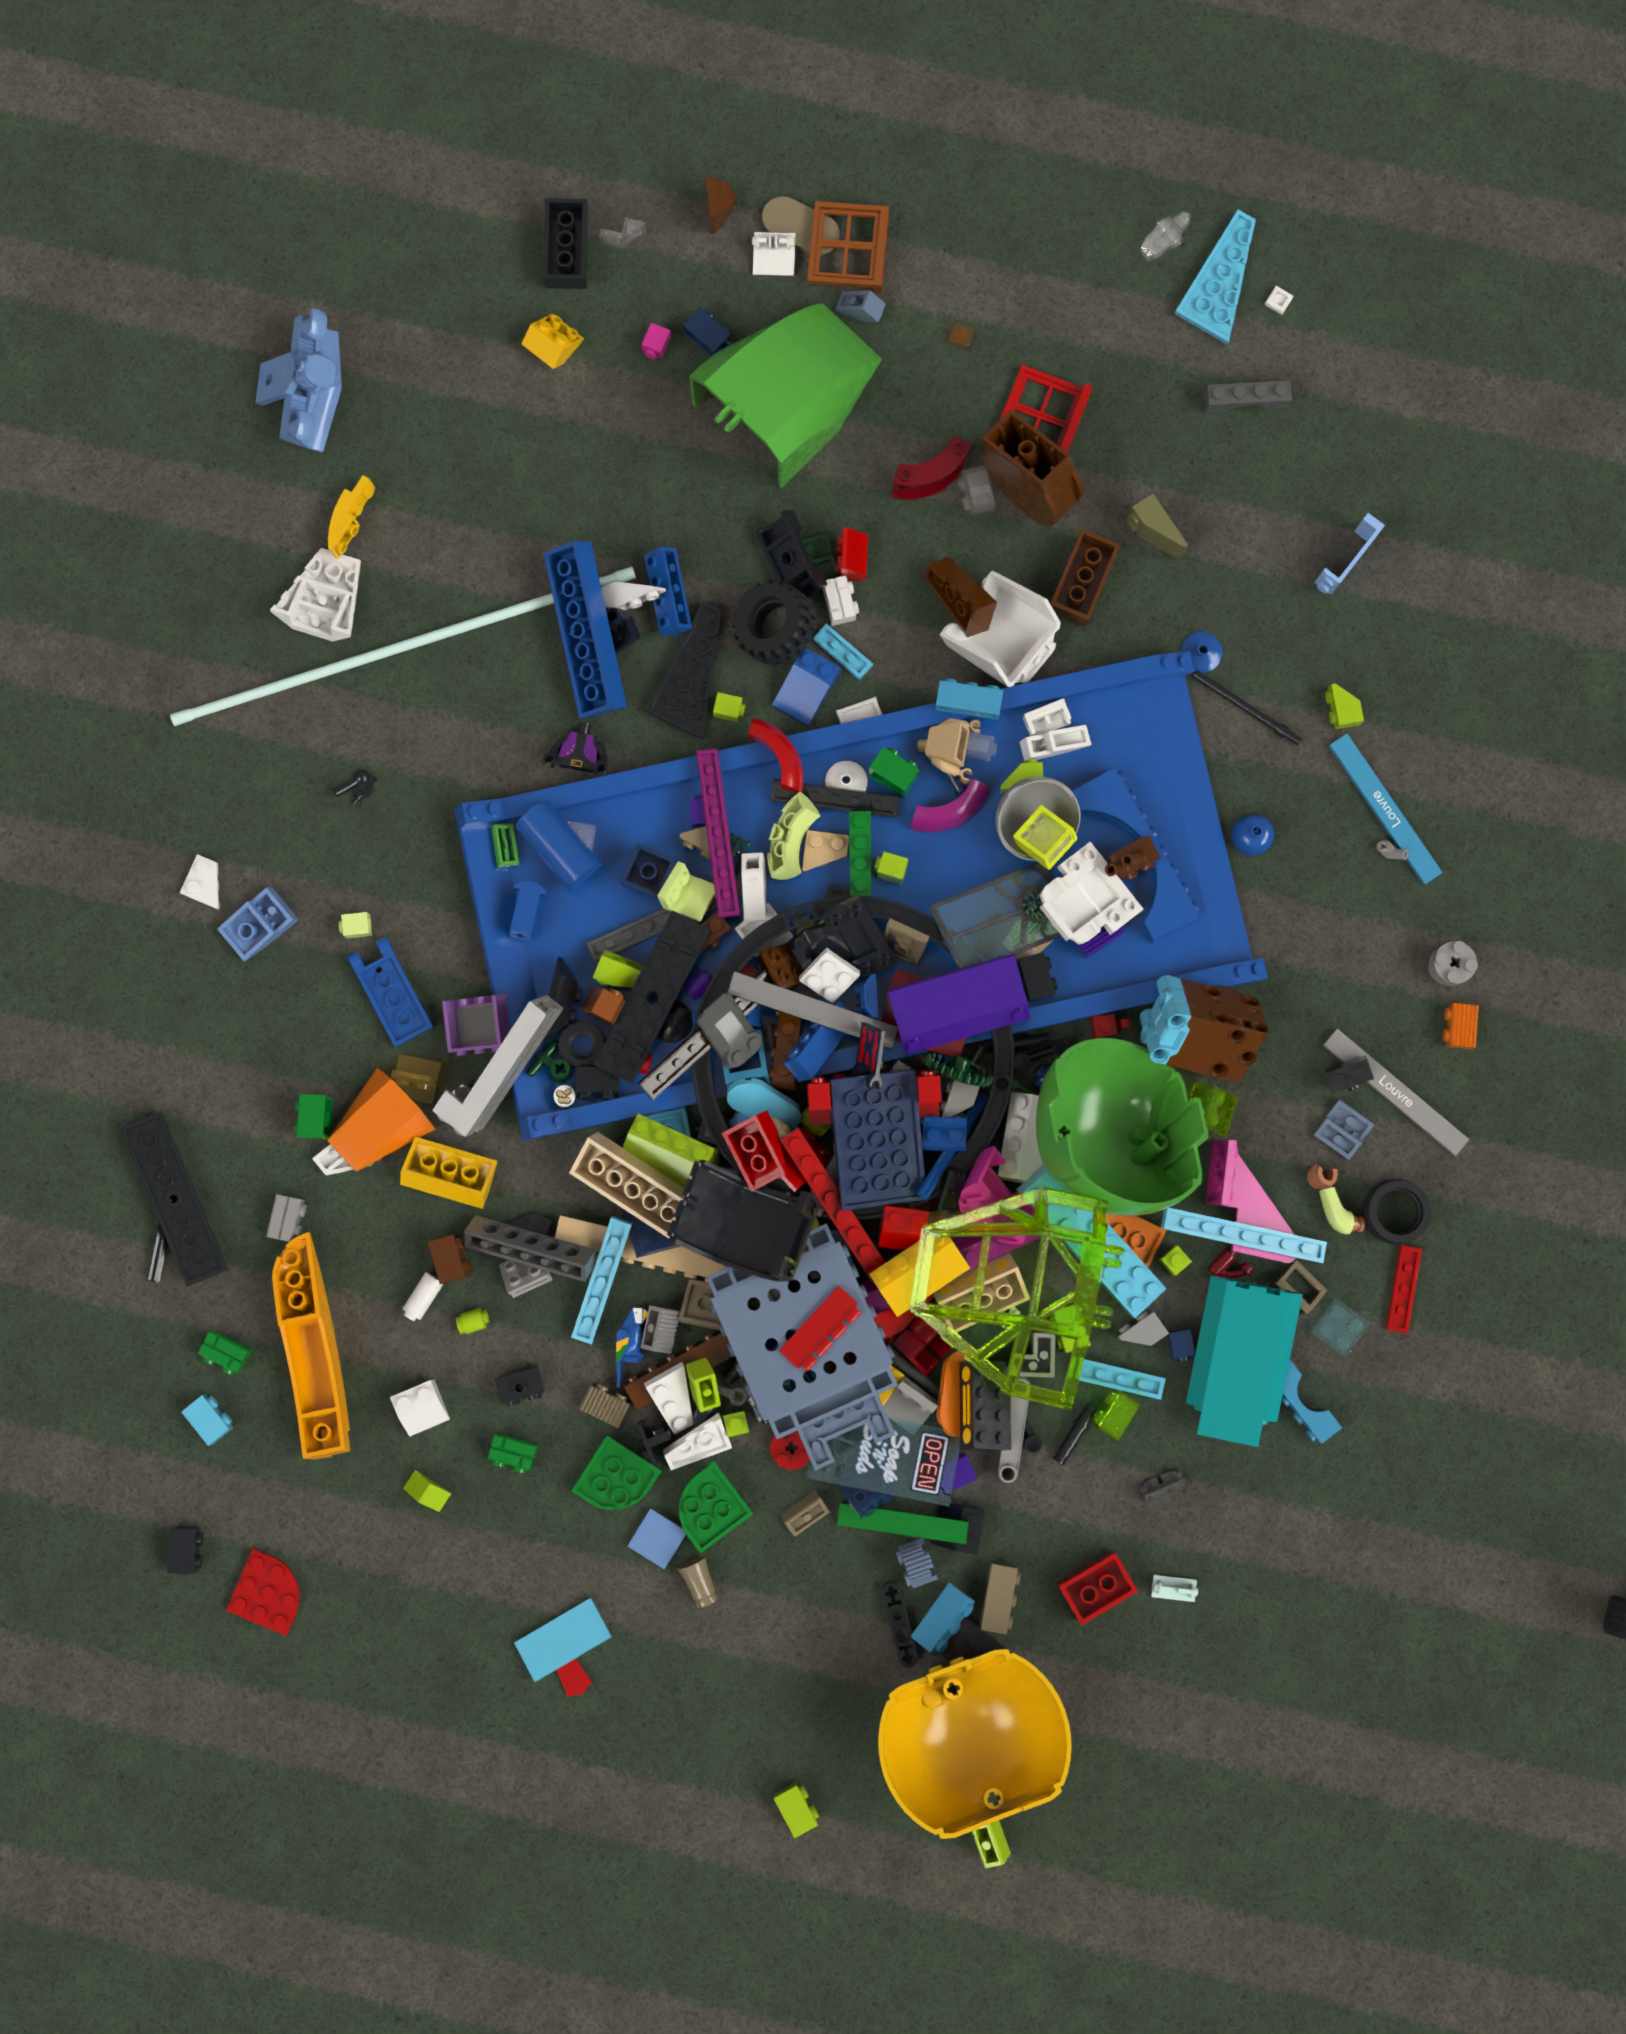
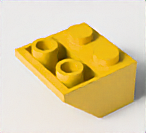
M550 314L530 324L522 345L552 369H555L566 362L584 338L575 329L566 325L560 317Z

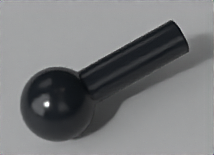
M358 770L353 779L333 790L336 797L355 788L358 784H367L370 777L369 772Z

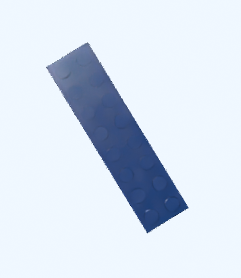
M573 541L544 552L579 718H596L627 708L592 543Z

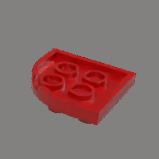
M253 1548L226 1611L287 1636L300 1604V1590L293 1575L294 1573L280 1559Z

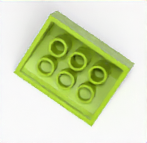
M640 1114L636 1116L623 1145L625 1150L683 1188L687 1180L692 1179L689 1174L694 1161L706 1160L714 1164L718 1156L714 1148Z

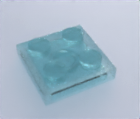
M1334 1297L1312 1327L1310 1333L1346 1358L1368 1328L1370 1322Z

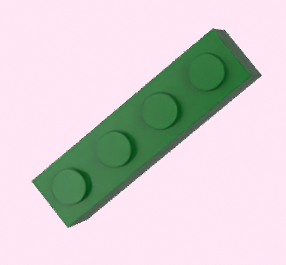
M849 811L850 896L860 894L862 897H871V811Z

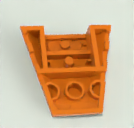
M377 1068L327 1141L358 1172L382 1159L384 1156L412 1143L415 1137L420 1138L436 1129L407 1094L389 1076Z

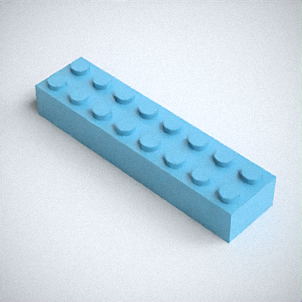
M1044 1164L1016 1189L1129 1315L1136 1318L1166 1290L1165 1286L1097 1210L1082 1204L1070 1196L1055 1181Z

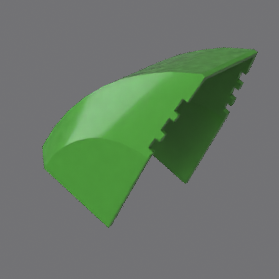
M823 303L811 305L723 348L710 357L689 376L692 404L696 407L710 392L726 407L716 416L715 421L720 424L732 412L735 416L725 426L724 430L727 433L731 432L740 422H743L768 446L778 460V486L782 489L840 431L845 419L849 416L854 404L861 396L863 389L871 379L882 358Z

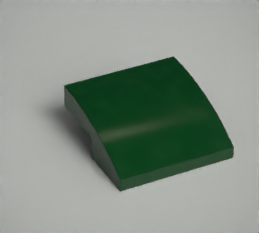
M823 532L802 538L813 565L820 566L824 577L828 578L838 575L828 533Z

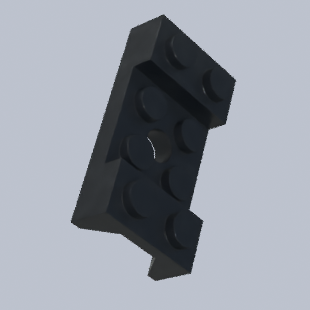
M783 510L780 512L781 517L771 525L757 529L755 533L777 580L789 583L808 599L828 584L820 566L813 565L798 532L802 527L794 510ZM788 553L791 556L790 563H788L786 559Z

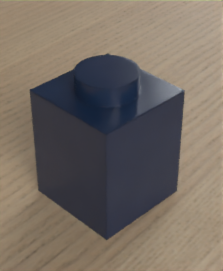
M1191 1329L1168 1332L1167 1339L1171 1358L1177 1359V1362L1189 1361L1190 1356L1195 1355Z

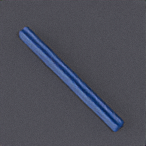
M984 1093L977 1095L974 1105L969 1108L964 1116L967 1119L966 1136L983 1110L987 1095ZM943 1151L918 1191L920 1197L927 1199L931 1195L957 1151Z

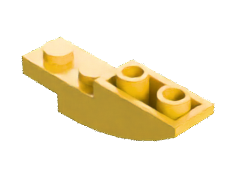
M362 475L352 492L344 489L331 517L328 549L337 560L341 554L346 552L352 537L357 535L360 524L356 517L362 513L363 506L374 494L375 487L370 478Z

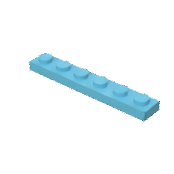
M615 1216L611 1217L571 1338L592 1345L632 1222Z

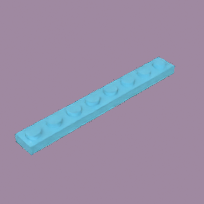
M1173 1208L1164 1209L1161 1229L1317 1263L1324 1262L1327 1245L1325 1241Z

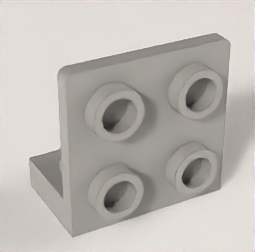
M903 1376L883 1407L891 1421L912 1436H915L929 1415L938 1407V1400Z

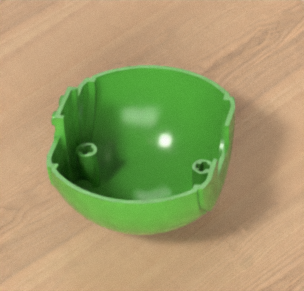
M1097 1038L1080 1042L1067 1049L1053 1062L1046 1073L1038 1097L1036 1139L1039 1154L1045 1168L1070 1196L1092 1209L1108 1214L1138 1216L1155 1213L1179 1203L1201 1184L1202 1168L1197 1147L1209 1138L1204 1108L1202 1107L1201 1098H1192L1188 1102L1184 1081L1180 1073L1175 1072L1172 1066L1153 1062L1148 1049L1114 1038Z

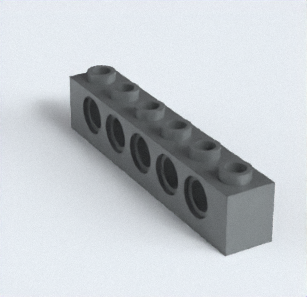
M475 1215L464 1231L466 1248L585 1282L595 1267V1249Z

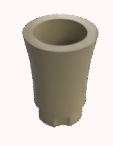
M705 1556L685 1562L677 1568L698 1608L708 1606L717 1601L716 1590L710 1577Z

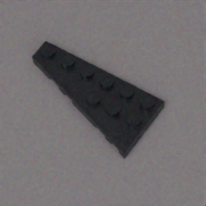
M702 601L691 623L692 629L687 631L647 709L648 714L701 740H704L722 609L705 601Z

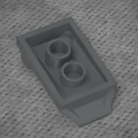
M729 992L720 995L695 1019L725 1067L729 1069L742 1065L762 1045L761 1035L755 1032Z

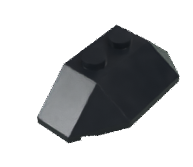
M562 957L557 959L548 996L562 1006L563 1010L541 1043L569 1027L570 1022L574 1023L577 1011L573 1010L575 1001L579 1002L582 990L578 989V982Z

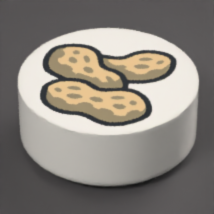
M568 1085L559 1086L553 1095L555 1103L560 1107L572 1105L575 1100V1091Z

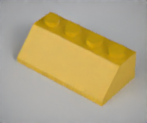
M415 1137L401 1170L400 1185L483 1209L491 1188L497 1161Z
M941 1226L870 1273V1276L898 1317L971 1268L951 1237Z

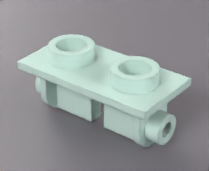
M1153 1575L1151 1597L1195 1602V1596H1198L1197 1580Z

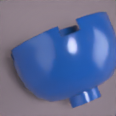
M1249 814L1243 816L1232 828L1231 838L1236 850L1243 855L1251 857L1266 852L1273 844L1274 827L1263 815Z

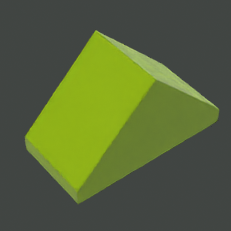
M417 1470L413 1472L403 1488L417 1502L438 1512L441 1511L452 1494Z

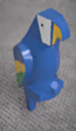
M632 1308L622 1327L617 1332V1388H621L623 1362L639 1363L644 1358L643 1353L640 1352V1346L643 1337L641 1325L645 1322L648 1310L645 1308Z

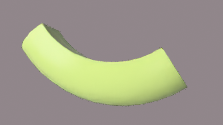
M801 792L797 793L781 810L783 814L778 823H774L770 833V853H767L768 866L771 877L777 880H787L802 873L799 863L800 846L809 827L820 817L814 804Z

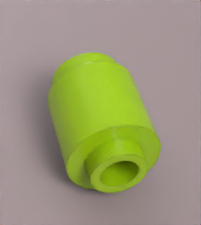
M808 1108L801 1113L802 1119L800 1122L819 1138L830 1128V1124L809 1125Z
M481 1307L461 1313L459 1317H456V1324L460 1334H470L487 1328V1323L490 1322L487 1311H482Z

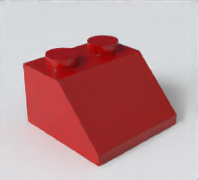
M894 1204L883 1205L878 1247L906 1250L923 1239L926 1235L929 1211L924 1208Z

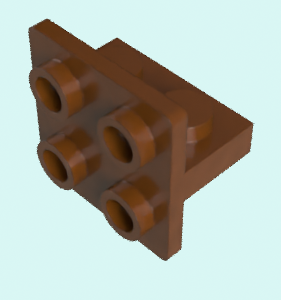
M789 943L765 949L760 952L761 955L756 957L761 969H767L776 986L788 990L802 983L799 981V976L803 973V969L800 967Z

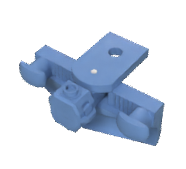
M312 308L310 317L305 315L295 317L291 351L260 364L255 404L264 406L284 399L279 439L318 452L324 451L342 389L339 334L337 331L327 329V316L323 311Z

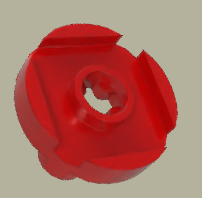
M798 1431L776 1439L774 1435L770 1444V1452L778 1466L788 1470H796L802 1468L810 1461ZM791 1441L794 1445H798V1449L795 1450L793 1455L790 1454V1451L785 1450V1447L789 1446Z

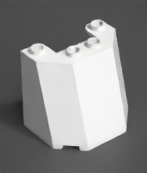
M991 571L982 581V588L997 601L989 630L967 638L958 624L952 622L944 627L940 636L949 648L1005 686L1011 687L1014 686V683L1018 682L1028 683L1055 650L1054 635L1059 630L1061 622L1046 598Z

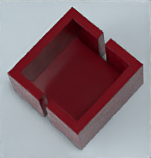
M923 1312L910 1325L911 1329L901 1333L893 1344L926 1376L939 1361L925 1347L928 1345L943 1359L956 1344Z

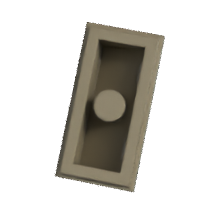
M814 1490L780 1514V1516L795 1537L830 1513L816 1490Z

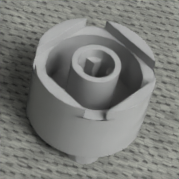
M1451 941L1436 948L1432 952L1428 964L1432 978L1437 983L1446 986H1456L1469 980L1478 967L1474 951L1462 941ZM1452 961L1455 962V965L1453 967L1450 966V963Z

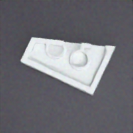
M683 1362L644 1383L674 1435L693 1425Z
M717 1413L665 1448L663 1452L670 1470L731 1449L732 1446L721 1417Z

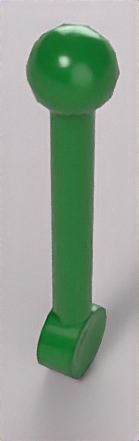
M1014 1080L1012 1082L1013 1089L1018 1088L1028 1094L1039 1096V1094L1019 1085L1018 1081Z

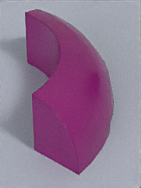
M971 779L965 792L949 804L940 807L917 805L910 830L937 833L959 827L982 808L991 791L990 787Z

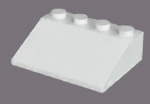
M1011 1092L1001 1153L1006 1162L999 1166L998 1177L1001 1180L1024 1183L1043 1165L1036 1139V1109L1039 1097L1037 1095Z

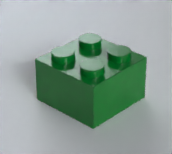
M883 747L869 767V777L905 799L918 779V765L909 759L905 761L900 758V754L890 747L888 749Z
M299 1094V1099H296L295 1102L298 1120L294 1122V1133H297L298 1138L305 1140H328L332 1128L333 1098L327 1095Z

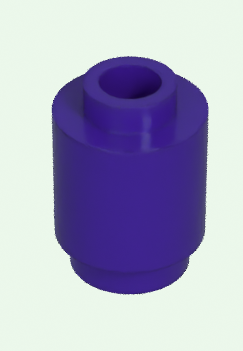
M700 969L686 982V986L683 989L694 1001L697 998L701 999L713 976L708 970L703 972Z

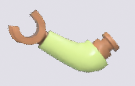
M1317 1164L1313 1165L1308 1172L1307 1179L1313 1188L1321 1189L1319 1194L1322 1206L1331 1227L1339 1233L1348 1235L1351 1231L1362 1232L1365 1227L1364 1217L1353 1216L1351 1211L1344 1209L1335 1187L1331 1186L1337 1180L1338 1169L1327 1171L1325 1179L1322 1174V1167Z

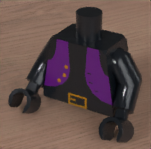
M579 722L577 733L568 731L566 736H562L552 746L550 751L543 756L542 765H545L546 762H551V768L555 767L556 762L557 766L561 768L595 773V776H598V772L604 771L605 776L608 775V755L603 743L598 741L597 736L590 735V723Z

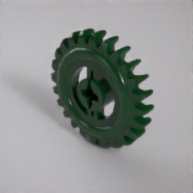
M928 1053L924 1060L925 1065L929 1069L964 1084L988 1087L994 1079V1076L991 1073L989 1074L988 1071L983 1074V1068L979 1072H976V1066L970 1070L971 1059L955 1054L953 1058L946 1062L945 1056H942L941 1060H939V1054H936L934 1057V1053Z

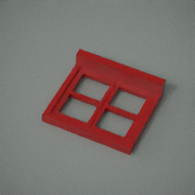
M1021 365L1001 418L1012 410L1013 412L1017 411L1037 419L1034 425L1036 429L1040 421L1062 428L1056 445L1068 453L1093 386L1085 383L1083 388ZM1027 380L1049 388L1040 411L1018 403ZM1053 389L1075 397L1066 421L1044 413Z

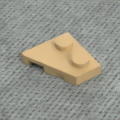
M807 830L802 872L847 858L849 835Z

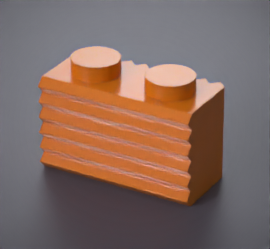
M1449 1004L1444 1013V1019L1447 1020V1029L1443 1031V1041L1446 1042L1445 1047L1476 1048L1479 1005Z

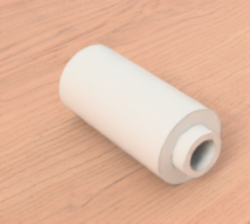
M425 1272L402 1308L405 1311L404 1316L412 1321H415L416 1318L422 1319L443 1284L439 1283L438 1278Z

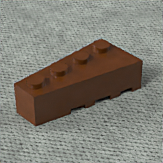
M950 557L929 563L924 578L966 637L988 631L997 601Z

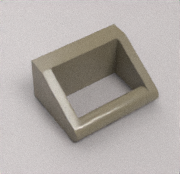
M1296 1259L1272 1284L1277 1289L1296 1292L1285 1281L1295 1269L1318 1292L1308 1303L1302 1298L1300 1312L1307 1315L1324 1296L1327 1289Z

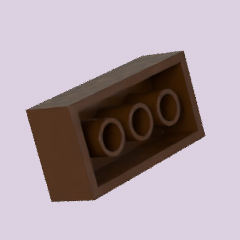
M1081 529L1050 603L1056 615L1082 626H1087L1120 544Z

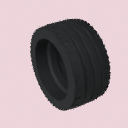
M1394 1179L1381 1182L1369 1191L1363 1202L1362 1216L1365 1219V1226L1375 1238L1388 1244H1405L1416 1240L1425 1232L1431 1219V1205L1428 1197L1420 1187L1406 1180ZM1387 1192H1404L1415 1203L1417 1211L1415 1222L1405 1232H1389L1383 1228L1378 1220L1377 1205L1380 1198Z

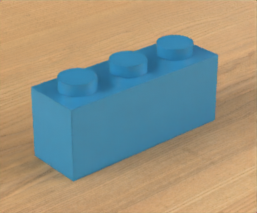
M954 679L940 680L935 710L999 720L1003 690L994 685L980 687L974 682L961 684L957 683Z
M948 1583L911 1637L934 1655L942 1653L947 1647V1641L951 1635L956 1634L960 1629V1623L963 1618L972 1612L975 1601L958 1587Z

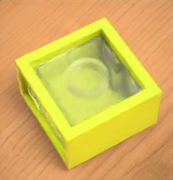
M1040 805L1013 835L1017 846L1048 870L1054 866L1077 840L1074 829L1043 805Z

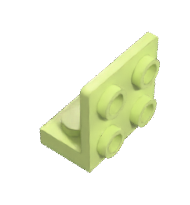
M678 861L657 896L663 909L671 912L673 910L686 918L700 922L715 897L714 884L690 875L686 865Z

